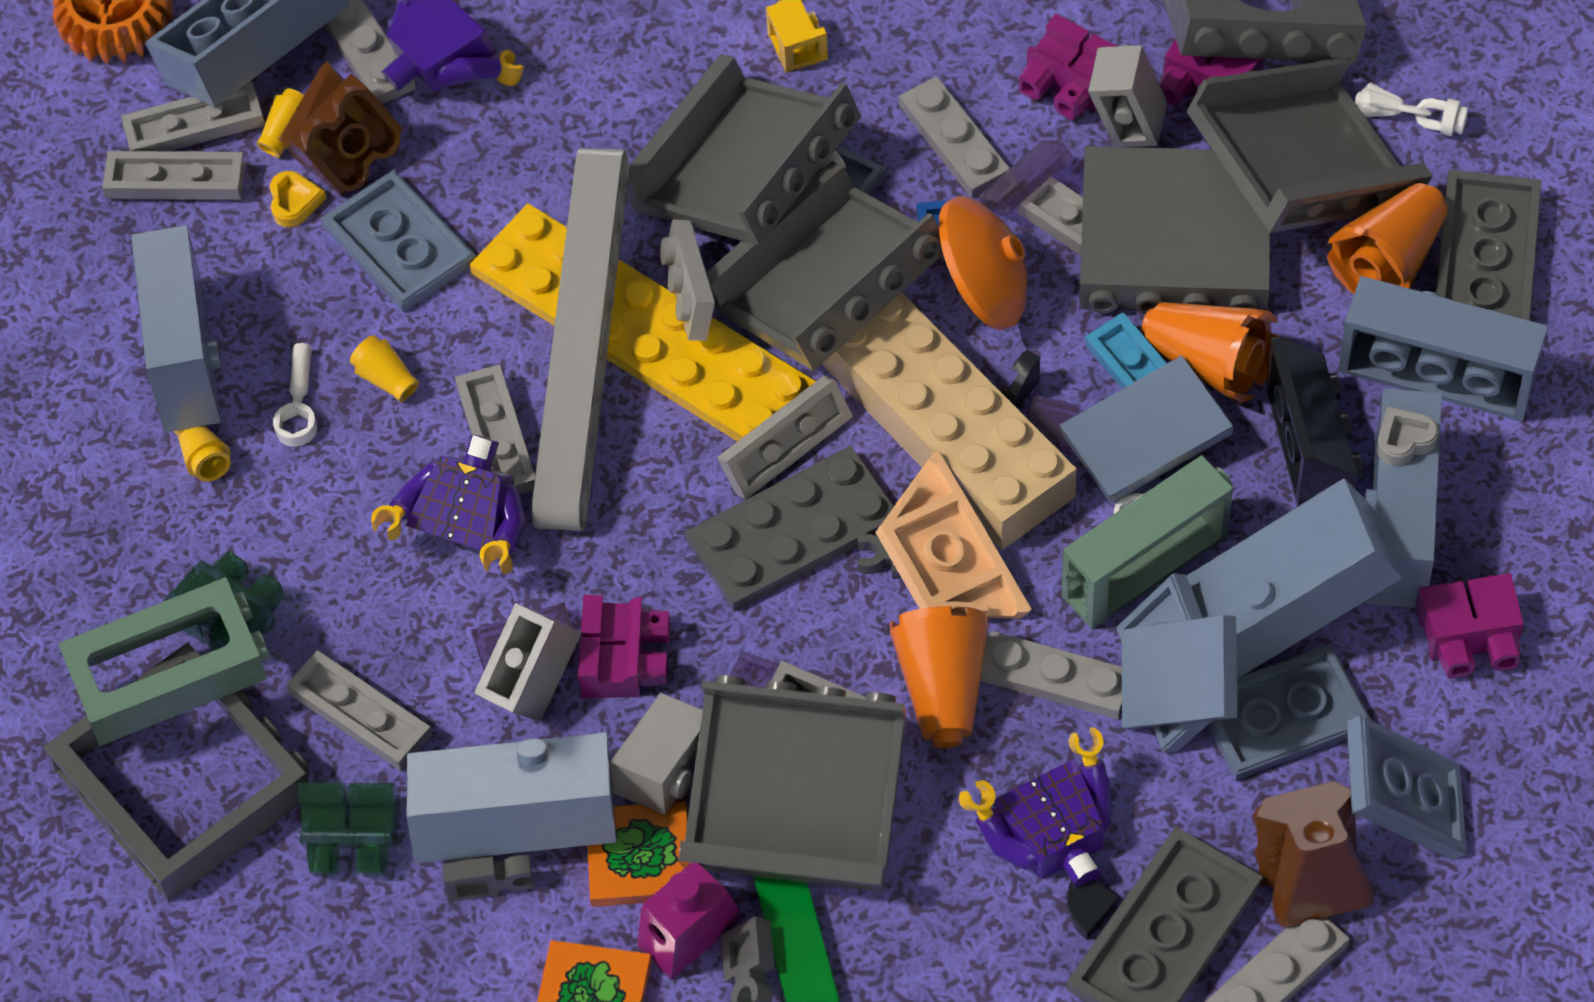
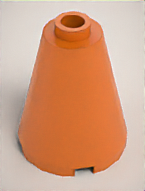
M1422 183L1413 184L1337 230L1328 242V244L1331 243L1332 250L1327 254L1328 263L1336 278L1353 294H1355L1360 276L1410 289L1448 214V207L1443 194L1433 186Z
M1161 302L1154 309L1148 310L1141 327L1142 334L1145 335L1147 341L1159 354L1170 361L1182 355L1201 381L1229 399L1240 403L1250 401L1254 397L1247 394L1254 381L1263 386L1267 380L1271 338L1279 337V335L1271 333L1270 322H1278L1276 316L1269 311Z
M951 606L920 608L898 615L899 624L893 620L889 623L890 635L922 737L933 741V746L936 748L959 747L963 744L964 738L972 735L989 629L986 613L976 608L966 607L967 616L952 615Z

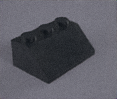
M1282 337L1271 338L1265 389L1297 507L1344 478L1356 489L1357 481L1363 480V466L1359 453H1351L1348 441L1352 439V428L1348 413H1340L1337 403L1341 399V389L1337 373H1329L1323 354Z

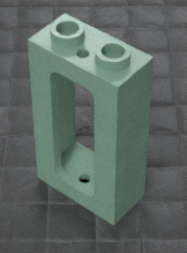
M1201 455L1063 549L1062 597L1093 630L1166 580L1173 573H1176L1227 538L1233 495V485L1229 476L1220 467L1214 468Z
M226 577L58 643L99 746L267 680L262 664L263 660L270 658L267 647L259 630L250 634L246 621L253 619L247 600L242 591L233 594ZM221 616L230 637V641L226 646L114 691L105 693L98 689L90 670L91 666Z

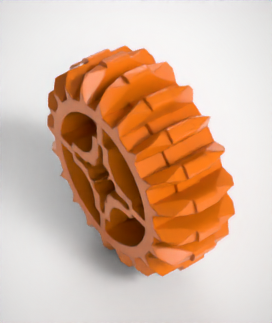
M53 0L54 14L52 16L55 26L58 27L61 40L65 44H69L70 49L73 50L75 55L83 52L84 56L91 62L100 54L101 59L107 65L112 56L118 55L125 63L128 56L127 53L132 51L142 57L145 42L168 26L167 23L173 21V0Z

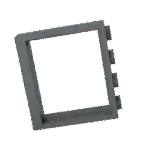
M187 642L132 683L197 658L200 655ZM242 690L214 701L281 775L169 859L164 856L81 760L83 756L99 745L87 715L44 746L52 768L168 902L313 795L307 778L311 770L306 761L295 750L288 754L279 744L282 738L274 725L266 717L258 720L250 711L252 704Z

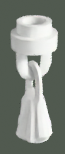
M1371 82L1361 92L1357 93L1355 98V104L1365 117L1394 116L1402 112L1415 114L1417 123L1424 128L1440 131L1441 135L1450 137L1453 136V133L1463 134L1468 114V107L1460 106V101L1453 99L1443 101L1429 98L1422 100L1417 107L1407 105L1400 97ZM1426 108L1444 110L1442 121L1426 118L1425 116H1429L1432 113Z

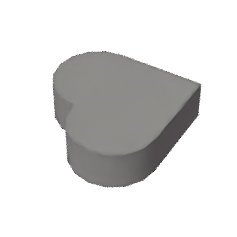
M1387 406L1377 443L1379 458L1388 465L1401 466L1411 461L1414 455L1428 454L1437 444L1439 435L1438 425L1431 417L1424 414Z

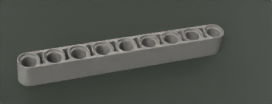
M579 148L576 154L532 500V521L536 530L584 531L587 524L629 177V160L626 149Z

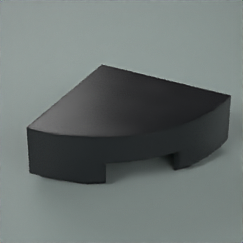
M1029 350L1023 351L1012 369L1019 372L1014 382L1007 390L1004 388L1001 390V393L1016 408L1021 405L1040 382V357Z
M1094 879L1078 887H1075L1071 880L1067 893L1068 912L1074 928L1087 940L1117 906L1118 897Z

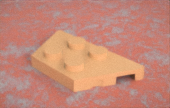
M940 451L934 452L875 533L919 609L951 606L952 615L967 616L966 607L985 612L988 618L1021 619L1027 616L1032 610Z

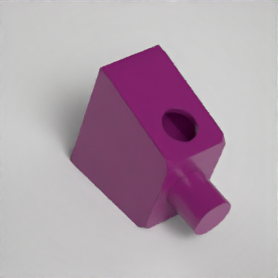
M695 861L690 863L681 872L674 874L667 884L645 901L641 907L637 947L643 953L651 954L652 962L672 980L721 938V934L738 924L743 919V916L728 891Z

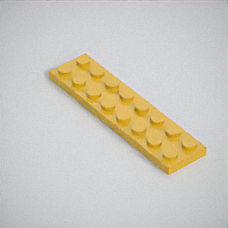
M527 203L470 263L471 274L555 326L567 227ZM621 260L618 261L607 360L738 442L816 382L713 317L711 318L707 341L688 340L683 321H678L676 318L675 294L670 293L668 289Z

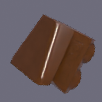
M327 60L320 67L278 140L302 166L318 176L337 195L341 196L345 191L352 192L358 190L365 184L370 173L369 166L376 158H388L396 152L401 141L400 133L403 131V128L368 87L352 74L344 80Z
M1331 781L1263 799L1262 804L1257 807L1252 817L1257 831L1258 842L1254 856L1259 866V875L1263 876L1262 886L1274 887L1272 908L1275 920L1280 926L1291 927L1302 924L1307 920H1318L1366 908L1373 904L1374 889L1357 855L1356 815L1352 813L1351 789Z

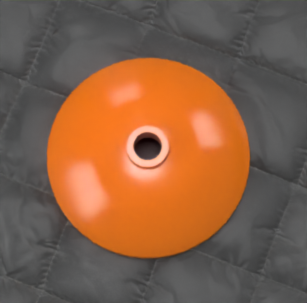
M958 196L947 201L939 215V236L948 270L958 291L974 314L989 327L996 330H1006L1015 326L1021 320L1027 302L1028 275L1025 251L1020 239L1013 234L1000 217L981 202L966 196Z

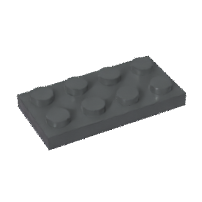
M1448 170L1445 192L1448 214L1442 224L1436 294L1442 298L1530 321L1542 180Z
M850 445L685 531L687 543L732 610L736 611L857 547L858 536L864 534L877 536L875 532L894 506Z
M1175 826L1068 979L1066 990L1085 1002H1182L1262 886L1263 876Z

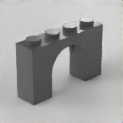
M1163 0L1180 53L1186 56L1304 61L1349 58L1351 63H1356L1367 27L1357 0H1291L1293 9L1287 11L1263 10L1247 5L1239 0Z

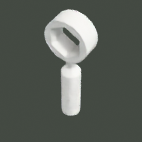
M297 343L293 346L289 392L293 396V403L280 407L273 418L277 438L281 443L292 447L307 444L314 438L317 432L314 412L309 406L302 403V398L308 393L312 347L306 343ZM297 415L308 420L307 428L294 434L282 429L284 421Z

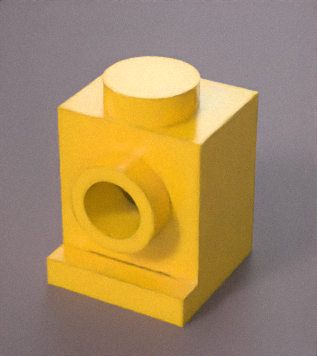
M781 0L776 4L766 7L767 33L786 73L828 60L827 33L824 27L820 28L815 13L813 11L807 12L801 0Z

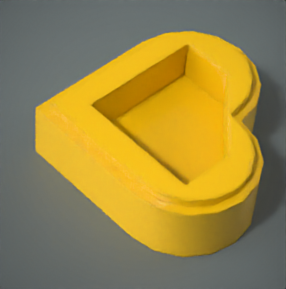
M294 171L280 172L270 182V191L273 198L271 203L273 218L278 225L283 227L298 226L327 199L323 189Z

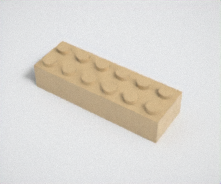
M902 292L822 363L835 379L921 467L924 466L934 452L940 451L990 539L1001 550L1076 497L1077 468Z

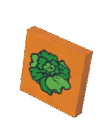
M686 801L674 802L666 815L643 805L614 806L616 842L587 845L591 907L645 903V901L667 884L674 874L684 869L678 862L680 842L685 841L688 821Z
M550 940L537 1002H644L652 963L651 954Z

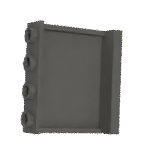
M720 54L629 165L626 196L632 208L639 213L672 221V219L690 220L694 228L760 246L862 116L845 83H841L830 98L746 78L743 76L735 57Z
M1349 58L1320 60L1314 63L1294 66L1286 65L1275 69L1248 71L1242 74L1223 77H1210L1204 79L1200 84L1187 110L1188 115L1269 233L1360 217L1413 184L1422 183L1428 185L1433 177L1424 162L1400 166L1342 86L1340 81L1351 64Z
M1085 146L1079 309H1091L1097 313H1110L1114 310H1136L1146 314L1148 310L1154 309L1159 303L1169 302L1263 309L1267 311L1270 285V233L1213 150Z
M831 161L812 178L760 246L741 241L708 270L706 275L714 298V308L716 311L815 371L943 255L940 243L939 226L933 215L928 213L919 222L855 188L844 167Z
M729 675L716 676V682L703 681L702 690L705 693L686 836L685 841L680 842L678 862L681 866L685 868L690 863L696 861L706 871L884 892L907 714L904 704L896 703V696L878 692L866 693V699L846 697L845 690L834 687H816L815 694L797 692L795 684L782 681H767L766 688L746 686V679Z

